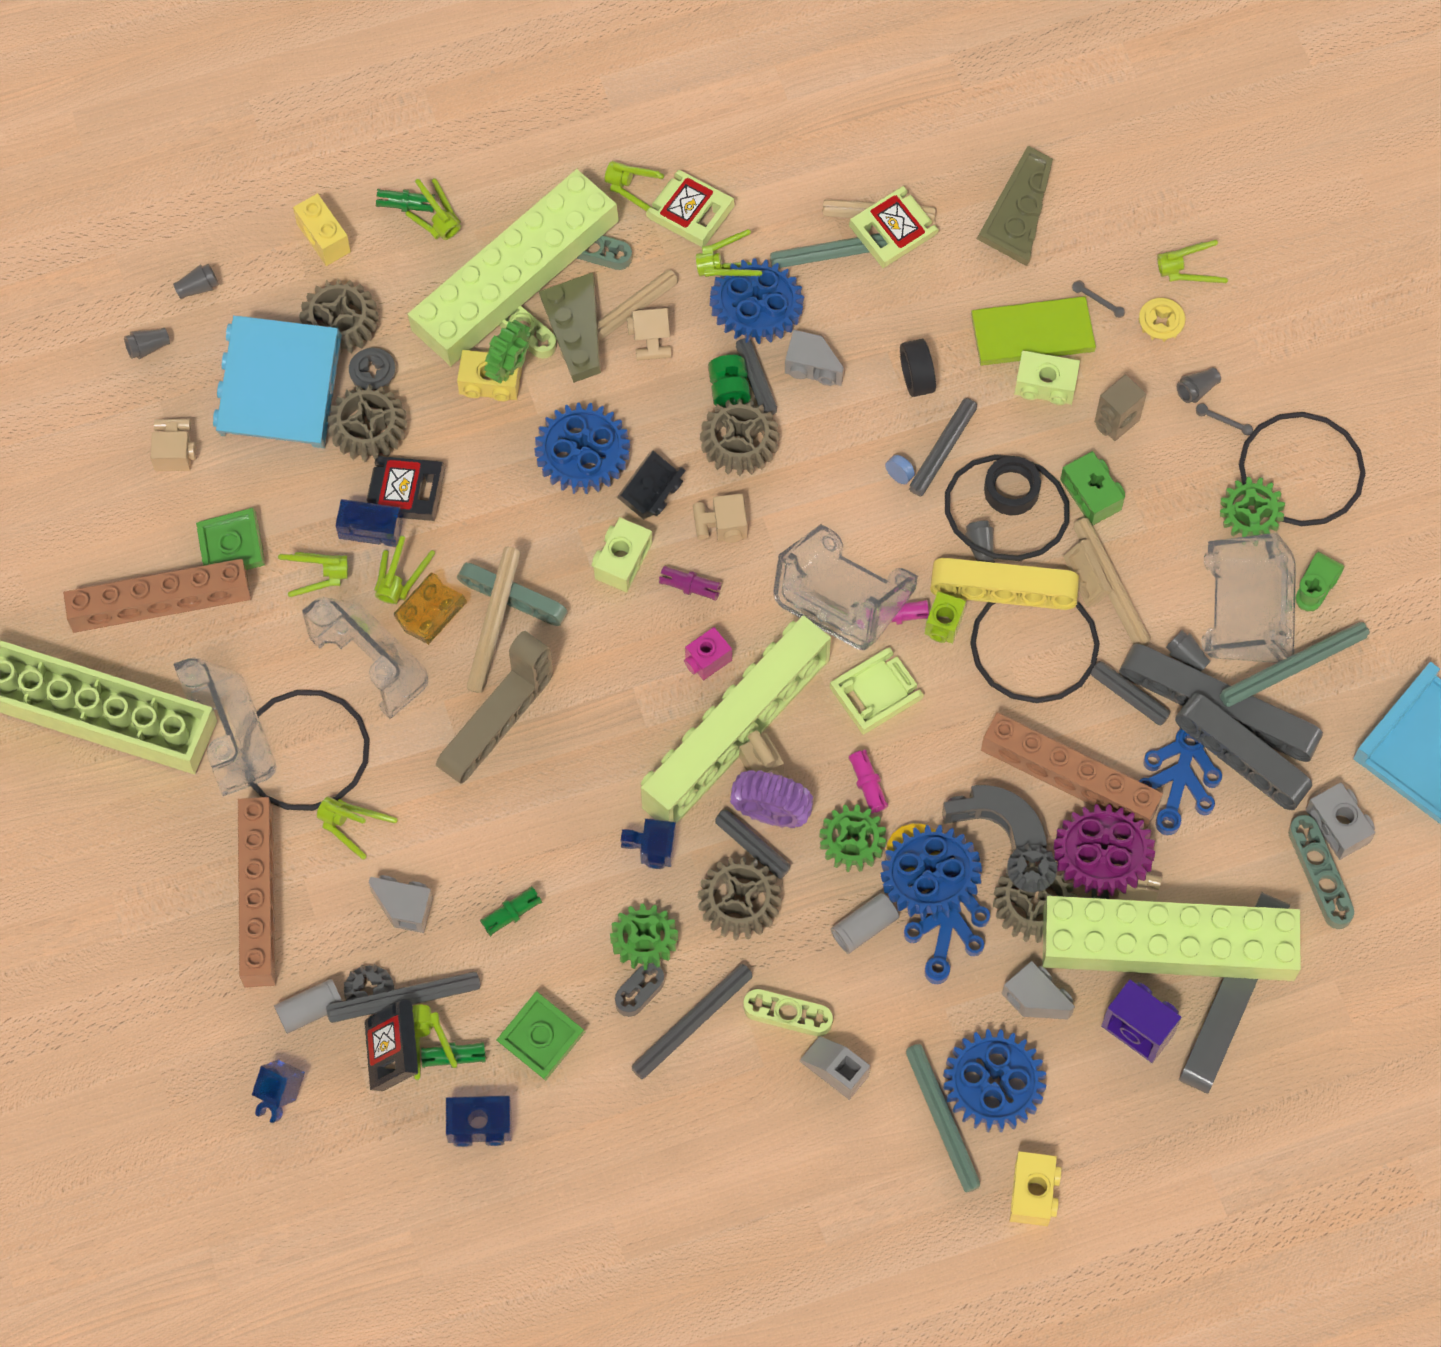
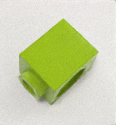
M938 591L926 621L925 635L939 643L949 642L953 644L965 613L966 600ZM939 617H948L951 622L943 624L937 619Z

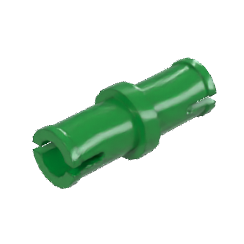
M377 189L376 197L388 198V200L377 199L376 207L401 209V212H407L408 210L434 212L431 204L423 203L428 202L423 194L410 193L408 189H403V192Z
M531 886L511 901L505 900L502 902V907L485 918L480 919V922L491 937L495 932L512 921L514 923L518 922L521 915L541 904L542 900Z
M455 1042L449 1043L457 1064L486 1062L484 1042L456 1045ZM442 1046L421 1047L422 1068L451 1065Z

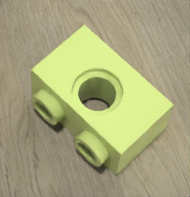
M1022 351L1014 395H1019L1028 400H1048L1056 405H1072L1080 360ZM1049 378L1052 380V382L1046 383L1043 382L1041 379Z
M619 517L616 525L609 527L604 539L606 544L602 551L598 550L591 566L594 567L596 580L628 592L652 545V531ZM617 551H625L628 553L623 557H617L614 555V553Z

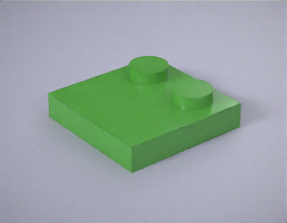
M253 508L196 523L203 566L243 559L246 570L265 565L257 515Z
M536 991L496 1041L546 1081L586 1031Z

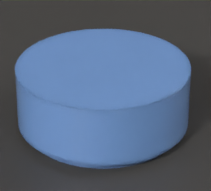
M894 455L885 464L888 474L900 484H907L915 476L913 466L903 456Z

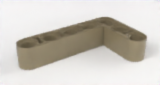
M522 631L510 646L511 672L437 759L436 766L460 784L464 783L544 690L553 676L550 648L527 631Z

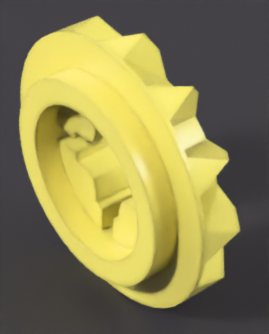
M1155 298L1143 305L1139 313L1138 323L1142 327V332L1150 335L1152 340L1157 338L1165 342L1169 338H1176L1183 331L1185 314L1180 305L1175 301L1167 298ZM1157 316L1168 318L1166 325L1163 323L1155 324Z

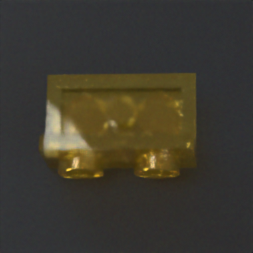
M431 572L394 612V617L405 633L429 645L467 603V600L463 594L444 585L437 574Z

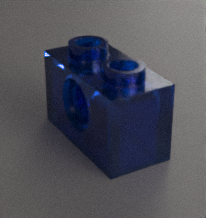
M510 1096L446 1097V1137L448 1143H453L456 1147H469L473 1145V1142H485L488 1146H501L505 1144V1141H512V1104ZM476 1117L487 1119L486 1125L482 1128H474L470 1124Z

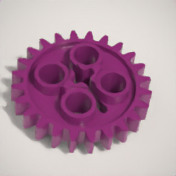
M1096 804L1094 812L1091 813L1086 807H1083L1082 816L1073 812L1071 821L1064 819L1062 829H1057L1056 839H1054V859L1058 861L1057 870L1064 871L1065 881L1074 878V888L1079 887L1081 884L1085 885L1086 894L1092 888L1096 889L1097 896H1101L1103 890H1108L1112 897L1116 888L1125 894L1127 884L1136 889L1138 879L1145 881L1147 872L1152 870V861L1155 858V840L1150 839L1151 830H1143V820L1134 822L1135 813L1124 816L1122 807L1116 813L1112 812V807L1109 804L1105 811H1101L1098 804Z

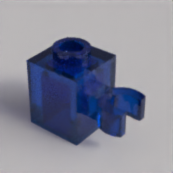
M645 818L643 833L622 829L621 848L641 849V864H646L649 868L663 869L664 866L671 867L676 838V822Z
M280 1060L262 1065L252 1092V1096L263 1100V1102L257 1105L255 1115L258 1117L265 1115L266 1109L269 1108L272 1113L270 1123L278 1122L283 1114L282 1106L296 1101L305 1072Z

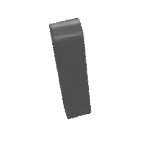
M1193 694L1176 715L1175 721L1182 730L1284 809L1295 810L1311 789L1312 782L1303 772L1205 696Z

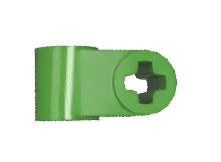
M1318 551L1301 579L1299 590L1295 597L1298 607L1305 611L1317 610L1329 591L1336 585L1345 565Z

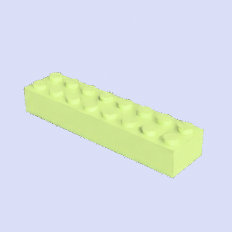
M576 169L407 314L411 331L451 367L461 358L462 350H471L500 325L504 319L508 318L518 307L523 305L582 252L619 222L617 204Z
M804 615L797 622L792 621L783 631V637L777 643L772 642L765 649L762 655L763 658L757 665L752 663L745 670L742 681L737 686L731 685L722 697L724 700L717 707H710L702 718L703 722L696 729L694 727L689 729L682 738L683 743L676 750L671 749L661 761L662 765L656 772L650 771L641 782L642 809L668 831L672 830L739 758V746L750 741L748 735L754 731H759L761 734L829 662L831 637Z
M0 640V713L195 775L217 723L212 707Z
M1047 896L1043 907L1042 967L1295 981L1301 970L1300 909Z

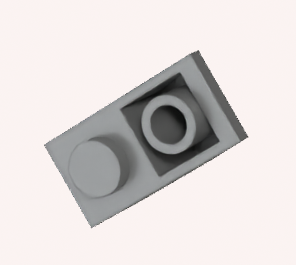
M793 330L785 359V374H789L796 379L807 378L816 380L827 386H841L844 367L824 338L820 335Z
M381 875L379 878H369L371 892L393 927L420 933L425 932L433 901L431 889L420 882L412 881L409 884L397 882L393 877Z
M1032 961L1004 984L1002 995L1023 1017L1068 1020L1075 1008L1070 994L1063 988L1059 990L1051 982L1052 977L1049 972L1042 966L1037 967Z
M820 1036L800 1059L803 1065L848 1100L862 1086L870 1073V1065L847 1047Z

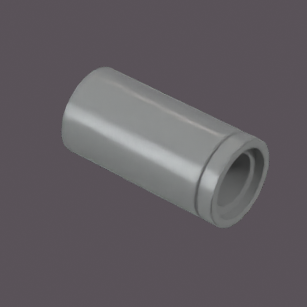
M880 893L833 926L831 933L839 946L847 954H850L899 918V914L888 897Z
M329 979L274 1005L288 1034L326 1016V1006L341 1002L342 999L333 980Z

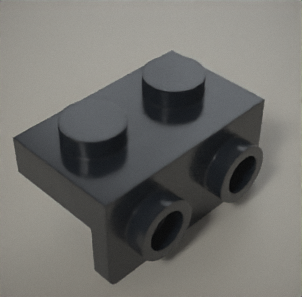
M651 451L617 498L643 520L652 515L658 516L667 505V502L664 500L668 494L675 493L683 483L681 476L686 470L682 467L675 469L655 451Z

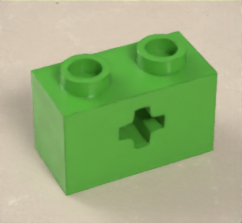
M1093 451L1063 467L1060 480L1084 516L1089 519L1092 526L1122 510L1125 492L1118 482H1114L1110 477L1105 461L1098 459Z

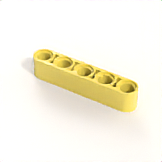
M940 558L933 563L930 590L934 595H937L939 591L963 600L1068 610L1073 609L1077 605L1079 576L1069 570Z

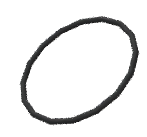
M1306 412L1279 414L1259 424L1244 442L1238 464L1242 485L1246 484L1247 480L1244 463L1249 444L1262 429L1282 419L1304 417L1324 422L1344 435L1356 452L1360 470L1356 493L1343 509L1324 519L1300 521L1284 517V520L1281 522L1301 527L1326 524L1347 513L1361 495L1366 474L1362 453L1348 431L1327 417Z
M992 455L972 460L954 474L945 491V515L954 534L972 550L993 559L1021 561L1043 555L1060 542L1069 525V500L1060 482L1043 466L1031 462L1038 471L1056 486L1064 503V522L1055 539L1040 550L1022 555L996 554L973 544L958 530L950 512V493L961 475L975 465L1008 456Z
M1077 601L1076 608L1089 623L1094 642L1091 664L1075 685L1060 694L1038 698L1010 692L994 682L981 665L976 647L979 624L991 606L996 603L988 602L974 621L970 645L975 666L991 687L1011 699L1037 704L1063 699L1083 686L1097 663L1100 643L1095 623L1080 602Z
M294 690L272 698L252 715L241 736L239 761L247 783L260 797H269L272 804L286 810L313 811L319 808L321 802L313 805L286 804L267 796L252 780L245 761L247 737L257 718L275 703L301 695L322 696L339 703L357 720L364 739L363 760L353 781L333 797L337 801L358 784L368 764L370 739L362 717L344 699L322 690Z

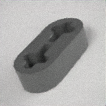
M649 963L648 970H644L642 965L615 994L617 1011L627 1017L640 1013L663 988V970L660 967L657 968L653 963ZM655 973L657 983L649 982L642 988L641 986L645 982L644 974L651 976ZM637 991L638 994L634 998L635 1006L628 1004L624 1007L622 997L630 998Z

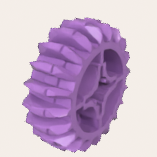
M749 770L748 772H741L740 775H737L735 782H733L730 803L737 811H741L742 815L749 816L752 820L781 828H795L807 823L808 817L811 815L813 796L807 788H804L801 783L794 782L793 779H788L772 772L766 773L762 770L757 772Z

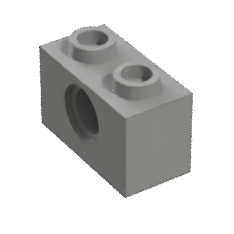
M1342 782L1310 799L1306 808L1307 813L1317 822L1323 837L1339 860L1371 843L1376 833L1373 821L1367 814L1363 815L1357 806L1358 801L1354 793L1350 789L1346 790ZM1336 816H1345L1349 819L1350 823L1342 824L1337 820Z

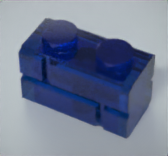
M341 499L335 526L339 539L377 545L383 543L384 546L396 547L403 520L399 507Z

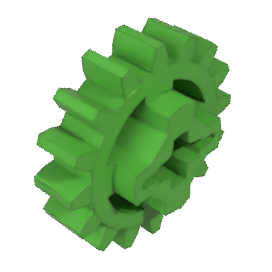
M513 320V322H508L506 329H501V333L498 336L494 335L489 343L490 348L485 360L488 363L484 368V371H486L485 376L501 384L503 380L505 382L508 380L509 374H514L515 369L522 367L526 360L527 349L529 348L530 342L527 340L531 336L529 332L530 327L517 320Z
M1247 477L1246 484L1242 485L1237 480L1235 481V490L1231 488L1226 489L1228 498H1221V505L1226 508L1220 510V517H1227L1223 522L1224 528L1233 527L1231 530L1233 537L1241 533L1242 541L1245 542L1248 536H1252L1254 542H1258L1260 534L1268 539L1270 538L1269 529L1276 532L1279 530V524L1276 521L1284 520V514L1279 511L1285 509V502H1277L1281 498L1282 493L1280 491L1272 492L1274 486L1272 482L1265 487L1263 486V478H1259L1257 483H1252L1251 478ZM1257 493H1259V494L1265 496L1266 499L1262 498V497L1259 496ZM1245 494V497L1240 502H1235L1239 496ZM1248 506H1254V509L1257 510L1256 513H1251ZM1271 515V517L1266 523L1260 525V522L1264 517H1269ZM1238 520L1243 521L1248 526L1241 524Z
M857 804L854 811H849L847 805H843V813L839 814L836 810H833L831 814L832 820L828 818L823 820V826L826 829H820L819 837L824 839L820 841V849H828L825 853V859L835 858V868H838L843 863L846 864V872H850L852 865H856L860 872L863 869V863L866 862L871 867L874 865L873 856L877 858L882 857L883 851L880 848L886 846V839L882 837L885 835L886 829L885 827H878L881 820L879 816L873 819L870 817L871 809L868 808L862 813L860 812V806ZM837 829L839 837L833 843L832 834ZM870 834H872L873 843L869 848L868 842L866 840L869 838ZM848 835H850V836L852 837V838L849 839V840H847V836H848Z
M641 904L638 911H635L632 906L628 907L629 914L627 916L623 913L618 914V922L612 923L613 933H610V941L613 944L614 955L620 954L621 963L630 960L631 968L635 969L638 963L643 965L644 970H648L649 963H653L658 968L660 967L661 958L667 961L670 960V951H676L678 930L675 928V920H668V912L666 910L659 914L657 913V905H653L650 910H646L645 905ZM662 930L665 934V938L663 941L660 937V932ZM625 932L628 934L627 943L623 939Z

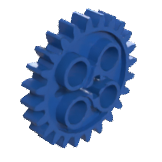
M753 258L752 265H747L743 259L739 268L732 263L730 264V269L760 270L762 275L716 277L714 286H711L709 306L712 307L711 315L717 316V325L725 324V333L732 330L735 331L734 339L739 338L741 334L745 335L746 343L750 341L751 337H755L757 344L761 343L762 337H766L771 343L774 334L782 339L784 330L791 333L793 324L798 325L799 316H802L804 296L801 295L802 287L796 286L797 278H788V269L779 272L778 263L772 268L768 267V260L766 259L762 265H758L756 258Z
M578 402L576 410L572 411L568 405H565L564 414L555 410V420L546 417L545 423L547 427L539 426L540 436L535 437V444L538 447L534 448L535 456L539 457L537 458V466L543 467V477L551 475L550 482L552 485L561 481V490L564 491L570 485L572 486L573 494L577 492L579 487H583L584 493L588 494L590 486H593L599 492L600 483L603 482L606 486L610 487V477L619 479L620 473L618 469L626 470V462L624 460L630 459V453L627 450L630 449V440L626 439L628 438L627 429H622V420L614 421V412H610L605 416L603 406L599 407L597 411H593L592 403H589L585 410L582 409L580 402ZM573 428H579L582 430L579 433L569 432ZM599 439L608 440L606 444L596 443ZM560 452H567L569 454L563 458L556 456ZM587 463H593L596 465L591 469L583 467V465Z
M926 825L925 832L921 834L917 828H913L914 836L911 838L903 833L902 844L893 841L894 851L886 850L887 860L881 862L883 872L880 874L882 882H884V892L889 893L888 897L892 903L897 902L898 911H902L907 907L909 917H912L918 911L920 912L921 920L925 919L927 913H932L933 919L937 920L938 912H943L949 918V909L954 908L956 911L961 912L960 902L970 904L969 894H978L976 884L982 883L981 874H979L982 872L979 853L974 852L972 842L966 843L964 834L955 838L953 828L944 834L942 825L937 827L936 832H931L929 825ZM934 851H940V852H941V853L938 854V855H929V854H931V853L934 852ZM909 867H914V868H916L915 870H913V871H911V872H906V871H904L905 869H907V868H909ZM951 873H958V874H959V875L956 876V877H952V878L947 877V876H948L949 874H951ZM926 889H931V890H933V891H932L931 893H929V894H923V893H921L922 891H924V890H926Z
M987 1029L983 1039H981L977 1032L973 1034V1043L965 1038L962 1039L964 1050L958 1047L953 1048L952 1053L957 1059H947L946 1064L952 1069L944 1070L943 1077L950 1079V1081L944 1083L943 1090L952 1091L947 1095L946 1100L947 1102H957L953 1108L954 1113L962 1110L965 1112L962 1119L963 1122L968 1121L970 1118L975 1119V1129L978 1128L981 1122L985 1123L986 1132H990L992 1124H997V1128L1001 1133L1005 1123H1008L1014 1130L1016 1129L1017 1118L1025 1124L1028 1120L1026 1112L1033 1115L1036 1114L1037 1108L1033 1103L1041 1104L1043 1101V1097L1037 1092H1045L1046 1084L1038 1081L1045 1079L1046 1072L1037 1071L1042 1066L1043 1061L1042 1059H1032L1036 1053L1035 1048L1028 1051L1025 1050L1026 1039L1017 1044L1015 1043V1033H1012L1008 1039H1004L1003 1030H999L997 1037H992L991 1031ZM1000 1054L1006 1062L1001 1065L993 1064L989 1056ZM981 1059L984 1063L985 1068L981 1064L977 1063L976 1060ZM968 1072H975L980 1076L981 1080L977 1083H970L965 1079L964 1075ZM990 1076L993 1079H997L999 1077L1001 1079L1000 1084L998 1085L996 1082L990 1084ZM1013 1078L1021 1079L1025 1087L1021 1090L1013 1089L1009 1081ZM1004 1093H1005L1009 1098H1012V1099H1013V1102H1012V1103H1009V1102L1005 1099ZM987 1097H995L999 1100L1000 1106L990 1108L985 1105L983 1100Z

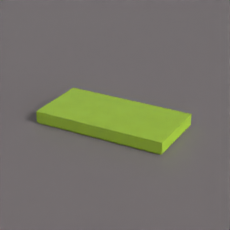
M1086 296L971 310L980 366L1020 361L1022 351L1051 356H1065L1095 352L1096 349Z

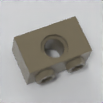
M1126 374L1100 395L1094 421L1097 429L1114 441L1140 421L1146 393Z

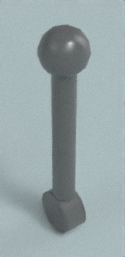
M1078 280L1072 284L1074 292L1084 293L1113 311L1116 317L1121 318L1125 315L1123 307H1116L1088 290L1082 281Z
M1198 404L1196 407V414L1198 416L1207 415L1242 430V433L1247 436L1253 433V427L1250 424L1242 425L1208 410L1205 404Z

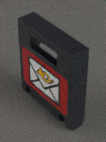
M384 456L376 458L374 464L377 467L373 468L366 499L367 503L373 504H366L364 512L372 516L435 521L446 469L444 463L441 461ZM424 477L427 483H432L429 501L419 500Z
M402 999L365 1020L370 1090L385 1091L418 1074L413 1006L411 1001ZM395 1061L396 1069L385 1068V1066Z

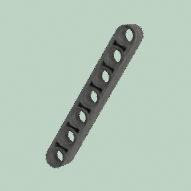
M1133 644L1119 670L1125 679L1182 706L1195 693L1205 696L1269 747L1299 761H1311L1323 736L1322 730L1317 726L1254 696H1250L1230 707L1224 706L1219 695L1230 685L1142 644Z
M1261 892L1255 907L1289 909L1290 904ZM1224 977L1179 1079L1180 1082L1209 1094L1258 979Z

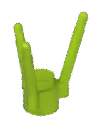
M611 161L605 173V182L611 184L610 191L621 194L645 211L652 208L622 187L630 185L633 174L663 179L664 174L659 171L632 167Z
M416 179L415 183L436 211V214L431 219L433 225H429L410 211H407L405 215L430 232L435 239H438L440 236L443 240L452 238L461 229V221L455 215L437 179H432V183L445 210L441 209L421 180Z
M747 229L715 244L702 246L703 253L696 254L699 276H761L762 271L730 269V264L732 263L722 264L720 253H714L715 250L750 235L751 231ZM741 262L733 263L738 268L741 266Z
M1218 241L1201 242L1177 251L1158 254L1157 262L1161 277L1168 276L1170 282L1185 280L1227 283L1228 278L1179 274L1180 270H1184L1183 256L1216 246Z
M400 536L388 574L386 575L388 551L384 550L382 552L378 581L374 589L376 591L375 597L389 604H397L399 599L405 600L408 591L435 555V551L431 550L403 587V580L395 575L405 542V537Z
M295 552L294 555H278L280 560L323 564V577H329V580L289 591V597L302 595L329 586H340V579H348L347 555H322L307 552Z
M327 796L321 802L317 811V818L324 821L322 828L334 834L363 860L366 859V854L338 830L336 825L342 826L347 818L362 824L366 822L364 817L355 813L391 823H397L398 821L397 818L387 814L348 804L340 799L337 801Z
M414 1005L413 1017L418 1074L414 1075V1079H420V1037L429 1035L433 1026L451 1066L456 1068L457 1062L440 1025L439 1013H431V1008L427 1005Z

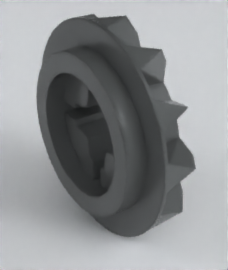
M363 349L351 359L349 375L355 386L358 385L363 390H366L370 384L376 391L380 386H389L392 378H395V362L392 356L382 349ZM369 362H372L375 369H379L376 371L375 378L367 372L369 371Z
M1027 843L1014 850L1007 863V873L1011 882L1019 889L1026 892H1039L1048 888L1055 880L1057 862L1052 852L1044 849L1041 844L1030 845ZM1025 860H1029L1031 863L1041 860L1038 865L1039 873L1032 870L1024 874L1027 868Z
M375 964L372 966L361 965L355 971H350L349 977L344 982V996L346 1000L368 996L366 991L360 992V989L364 988L365 978L372 985L377 984V987L373 989V994L394 990L393 980L387 970Z

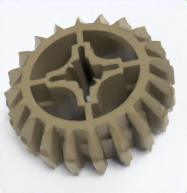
M338 278L336 285H331L326 280L325 288L322 289L316 285L315 294L307 293V302H302L300 322L302 324L319 326L316 322L319 319L329 327L338 328L342 334L339 356L342 353V349H347L352 354L353 346L356 345L362 349L364 345L363 340L371 341V332H376V322L379 319L378 312H376L377 305L372 300L369 291L364 292L361 284L354 287L353 282L349 280L345 285H342L341 280ZM349 304L360 309L362 315L356 314L355 310H351Z
M370 384L366 390H362L357 385L355 393H351L346 389L345 399L337 396V406H331V415L327 418L329 436L333 437L334 446H340V452L343 455L350 452V457L353 460L358 455H361L362 460L366 462L368 456L373 455L374 459L379 457V453L389 456V447L398 449L399 444L397 440H404L405 437L404 430L407 428L405 418L407 416L406 411L402 408L401 401L395 399L391 391L385 394L382 386L373 391V387ZM364 416H367L371 430H368L367 424H364ZM385 430L383 433L377 436V434L380 431Z
M740 398L737 400L736 405H732L727 400L725 403L726 408L717 404L715 413L708 412L707 421H703L701 425L703 430L700 433L701 449L703 453H707L708 462L715 461V468L717 470L725 466L727 475L732 469L737 470L739 477L745 469L752 475L754 473V466L762 470L764 468V461L771 463L773 459L772 453L777 452V443L779 441L778 424L776 421H772L773 415L771 412L764 413L763 405L754 408L752 399L747 405H744ZM722 427H725L726 435L718 443L716 435ZM761 432L763 435V440L760 443V445L755 448L753 445V439L756 438V434Z
M744 856L741 857L740 864H735L734 859L730 857L727 867L723 863L718 862V872L709 869L707 871L709 879L701 880L703 890L698 891V898L703 901L698 904V908L700 911H706L703 914V920L705 922L712 921L711 929L713 931L722 927L721 936L726 937L729 931L733 932V939L738 940L739 933L744 932L746 939L749 940L751 938V930L761 935L763 933L762 925L770 928L772 926L770 917L777 918L779 915V910L776 907L781 906L782 899L777 896L781 893V887L774 885L776 883L775 875L767 876L769 872L767 866L759 870L757 869L758 861L756 859L751 862V865H746V858ZM737 878L747 879L752 882L747 884L741 883ZM725 883L728 894L722 898V902L716 905L714 901L715 893ZM734 892L736 895H741V897L745 896V904L738 900L734 901ZM763 892L765 895L764 905L755 914L752 902L757 899L758 894ZM731 913H738L743 918H732L727 915Z
M1029 862L1024 874L1032 870L1039 873L1038 867L1035 866V863ZM1006 870L1007 877L1001 876L998 880L1000 887H996L994 890V895L998 898L994 899L993 907L999 909L996 912V918L1005 919L1002 924L1004 929H1008L1011 926L1014 927L1012 931L1013 937L1018 936L1019 932L1024 933L1023 940L1025 942L1029 940L1030 935H1035V940L1039 943L1043 935V921L1035 920L1040 914H1043V907L1047 896L1053 895L1048 894L1046 890L1039 891L1037 897L1039 902L1034 912H1032L1033 904L1031 901L1035 897L1036 892L1014 889L1016 886L1011 882ZM1064 873L1059 876L1056 874L1055 880L1050 887L1056 892L1057 896L1077 897L1076 894L1071 893L1074 890L1073 883H1065ZM1011 902H1014L1015 906L1025 911L1026 919L1015 911Z

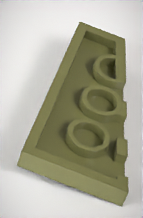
M1027 146L977 237V240L1025 266L1030 262L1037 223L1043 205L1042 201L1053 161L1052 158Z
M593 272L539 291L542 304L573 383L600 374V349L596 316L597 304Z

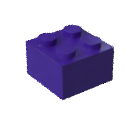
M1129 979L1107 1008L1101 1027L1153 1064L1174 1036L1182 1017L1172 1004L1166 1001L1161 1002L1152 996V991L1140 982L1134 983Z

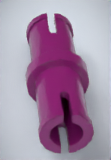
M666 565L661 570L660 574L667 576H660L659 584L683 590V593L687 595L694 593L714 601L719 597L720 593L716 591L721 590V582L699 577L693 571L686 573Z

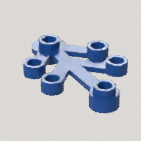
M1182 729L1177 732L1175 742L1157 751L1147 752L1143 761L1144 767L1147 770L1157 771L1164 760L1180 754L1178 764L1150 778L1139 780V782L1153 789L1173 781L1166 809L1158 813L1155 822L1157 830L1163 835H1173L1180 828L1182 819L1178 813V808L1185 784L1196 800L1195 809L1200 815H1209L1214 809V799L1207 795L1190 768L1192 757L1204 772L1203 783L1207 787L1215 788L1222 780L1221 771L1214 767L1204 751V746ZM1185 739H1193L1195 741V745H1187L1185 743ZM1154 757L1158 760V763L1155 765L1150 764L1148 758ZM1214 774L1218 780L1210 781L1207 775ZM1200 802H1208L1210 804V808H1202L1200 806ZM1169 820L1172 822L1173 827L1166 828L1162 822Z
M951 873L947 877L952 878L958 876L959 874ZM969 894L971 903H962L971 914V922L976 927H985L989 923L990 912L987 908L980 906L973 895ZM954 908L949 909V918L943 912H938L937 920H934L932 915L919 923H908L904 928L905 940L909 943H917L924 934L940 925L934 958L927 961L924 971L926 979L932 984H942L949 977L950 965L946 961L953 928L965 944V951L968 955L979 956L984 949L983 939L972 933L961 915ZM977 913H983L986 916V919L984 921H978L975 918V915ZM909 929H916L919 935L911 937L907 932ZM977 942L980 948L972 950L969 947V943ZM939 964L944 970L936 973L932 970V966Z

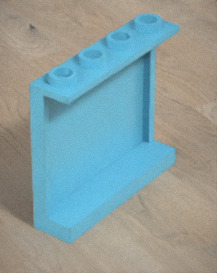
M233 315L232 324H228L226 329V341H229L228 352H224L222 356L221 366L222 370H225L224 379L219 381L217 388V397L221 398L219 410L215 409L213 415V427H216V431L221 436H226L227 433L308 443L315 448L325 449L328 431L327 418L330 416L342 337L338 328Z
M1430 662L1361 744L1353 759L1441 824V679L1437 677L1440 668Z

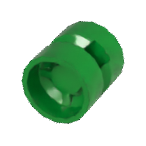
M723 355L711 360L708 364L710 382L713 384L711 386L713 404L726 408L725 403L727 400L732 405H736L739 398L743 401L744 405L748 403L751 395L749 383L746 380L745 359L738 355Z

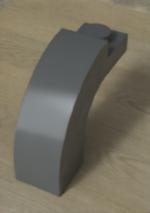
M975 785L971 786L970 798L956 796L943 803L942 816L944 824L973 819H986L1004 829L1010 839L1012 852L1027 843L1030 845L1041 844L1044 849L1047 847L1043 826L1037 814L1026 801L1011 791L996 786Z

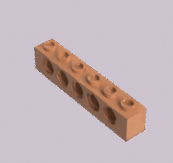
M243 559L63 592L66 616L73 633L251 600Z
M996 713L983 737L982 752L1094 807L1098 804L1102 811H1105L1109 804L1112 807V812L1116 813L1122 807L1124 816L1135 813L1134 822L1143 820V830L1148 828L1160 805L1163 793L999 713Z
M269 797L238 799L239 977L244 988L276 986L273 808Z

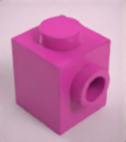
M715 627L685 646L684 663L693 675L697 673L703 681L732 661V648Z

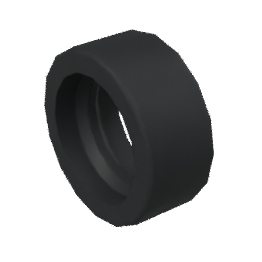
M918 339L900 344L901 367L911 397L934 393L936 391L935 371L926 341Z
M1017 456L1002 457L995 461L987 470L984 483L985 499L993 509L1001 514L1010 516L1023 514L1031 510L1038 501L1041 487L1040 473L1035 465L1025 458ZM1010 472L1021 474L1029 481L1030 489L1028 494L1020 499L1003 497L995 488L998 476Z

